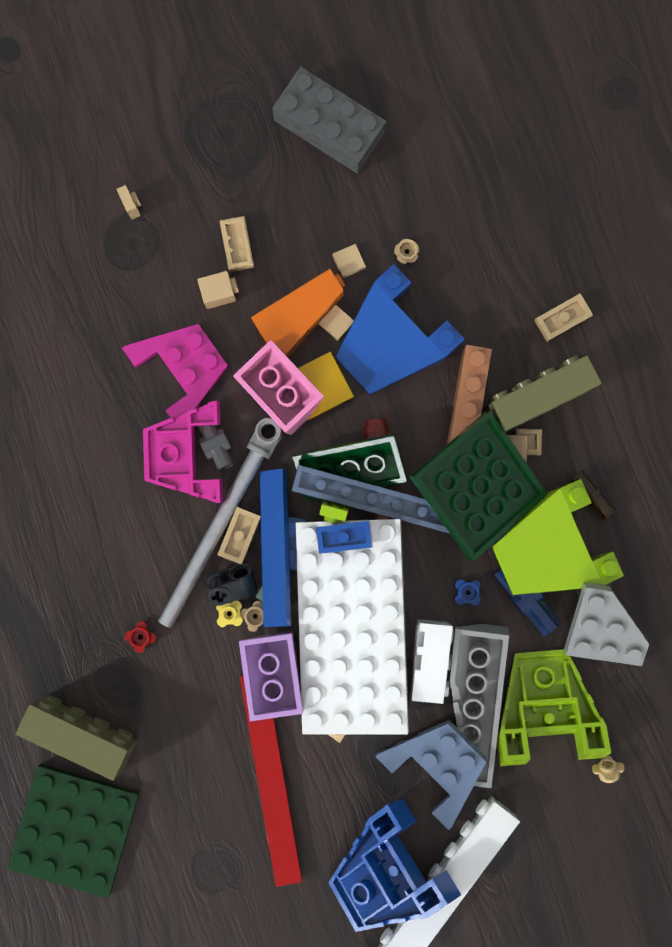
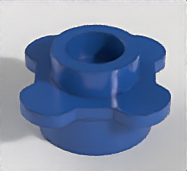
M460 579L455 583L457 588L455 602L458 605L471 603L476 606L480 603L479 589L481 584L479 581L465 582ZM466 590L470 591L469 595H466Z

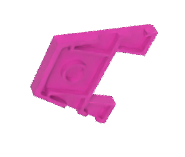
M199 324L122 347L136 368L156 354H159L187 393L185 397L166 409L170 418H175L187 413L189 410L198 408L207 393L212 390L229 367Z
M219 401L209 402L207 405L194 408L175 418L172 417L143 429L145 481L188 493L192 496L201 497L215 503H223L222 479L196 480L194 427L220 425Z

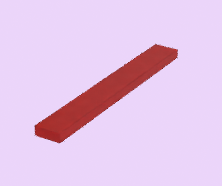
M241 675L240 682L275 885L278 887L302 882V875L275 720L270 718L250 721L244 676Z

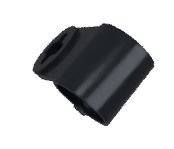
M239 564L232 568L215 571L206 578V586L209 589L207 593L208 601L216 606L250 598L258 591L253 571L248 564Z

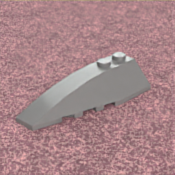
M489 624L455 627L450 685L457 728L487 757L486 764L474 786L492 788L509 642L508 627Z

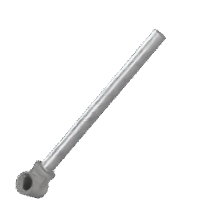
M264 418L256 425L255 432L246 447L250 449V452L158 620L162 625L168 628H172L261 462L264 457L267 459L271 457L275 447L282 439L283 430L273 419ZM266 426H274L276 429L274 437L270 439L264 438L263 429Z

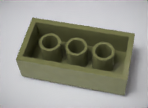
M578 355L557 366L558 370L551 367L541 372L540 375L535 377L536 381L534 382L529 378L512 388L513 392L511 393L504 390L494 395L489 400L490 404L485 408V411H491L503 430L507 432L589 392L602 383L589 357L585 356L579 359Z
M48 695V697L44 696L29 704L15 735L112 781L125 769L138 741L132 738L133 734L124 729L115 730L109 727V722L101 718L92 719L85 715L86 712L74 706L69 708L62 704L63 701L51 695Z

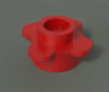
M141 621L136 624V628L132 631L126 632L125 639L134 647L135 652L142 653L149 643L152 644L156 641V635L148 630L145 622ZM142 635L143 639L140 640L138 636Z

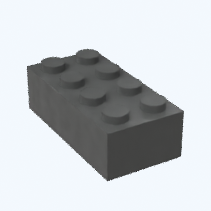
M301 66L272 108L274 121L357 174L385 134L386 120Z

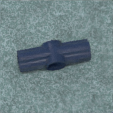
M501 567L493 574L500 585L508 592L509 598L515 607L528 617L542 636L551 633L558 627L561 622L543 601L544 597L541 593L513 595Z

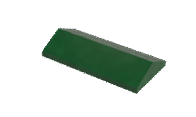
M395 434L297 453L292 456L296 469L298 465L378 487L407 482L402 452ZM305 495L307 501L315 500V499H320V498H316V497H312V496Z

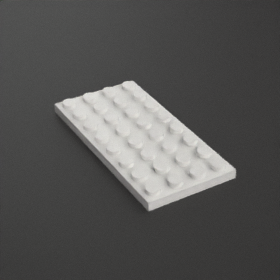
M401 519L340 521L339 524L370 521L373 548L319 554L316 527L338 524L331 522L296 523L300 675L303 705L302 734L409 733Z

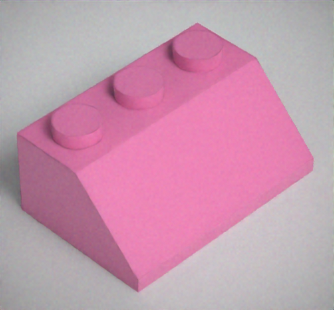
M272 340L233 375L279 427L289 435H292L310 418L324 399V396Z

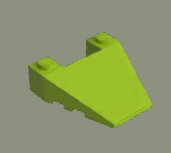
M581 479L547 492L548 495L492 545L513 595L582 589L584 582L607 585L624 576L614 552L590 557L571 512L592 503Z
M564 649L514 654L497 736L500 766L527 764L530 760L527 737L574 733L578 760L605 758L611 753L607 726L597 712L591 695L585 689L574 662L570 656L565 654Z

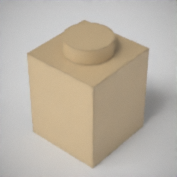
M227 271L197 279L202 299L207 309L236 302L234 294L239 292L235 277L230 278Z

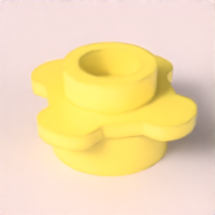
M233 601L232 603L216 606V609L219 611L217 624L220 627H225L229 624L234 626L241 625L243 622L240 616L242 604L239 601ZM228 611L232 612L231 616L227 615Z

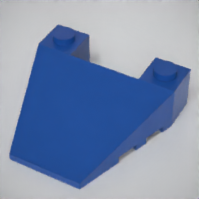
M394 264L374 282L335 357L369 395L411 375L420 373L431 366L442 363L465 340L448 321L427 337L399 308L396 302L409 291L411 282Z
M403 798L387 804L367 820L366 827L361 835L355 839L349 854L343 858L328 882L356 932L383 927L393 923H404L408 920L428 918L461 896L447 870L426 882L398 836L417 822Z

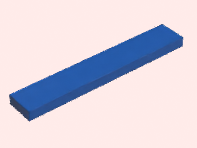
M282 468L260 471L263 627L291 626L287 470Z

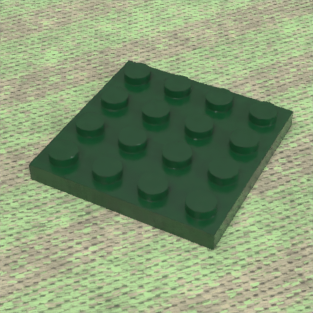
M491 411L484 412L410 476V479L470 561H475L548 495Z
M43 764L38 765L7 869L109 898L140 792Z

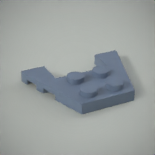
M450 720L422 731L419 735L408 740L399 741L390 748H383L375 756L391 773L396 771L408 758L413 757L449 793L432 810V814L448 830L452 828L487 761V757Z

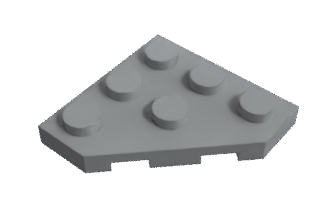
M584 582L564 647L565 654L568 656L642 666L649 647L644 634L637 627L610 586Z

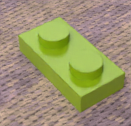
M324 500L319 515L325 516V521L339 524L340 520H346L349 506Z

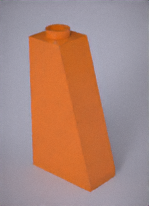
M331 269L255 314L251 319L266 344L272 340L289 357L315 329L324 316L342 299L345 284L338 273L334 275Z

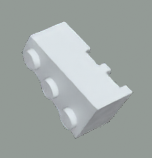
M416 619L411 701L443 704L444 697H448L449 681H446L447 670L450 671L451 655L449 653L454 637L453 626L448 622Z

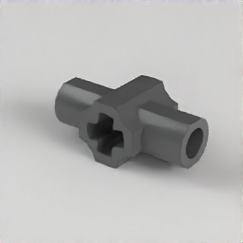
M216 425L198 426L203 438L199 439L200 445L209 461L214 460L218 471H224L232 467L234 463L229 454L232 447L224 430H218Z

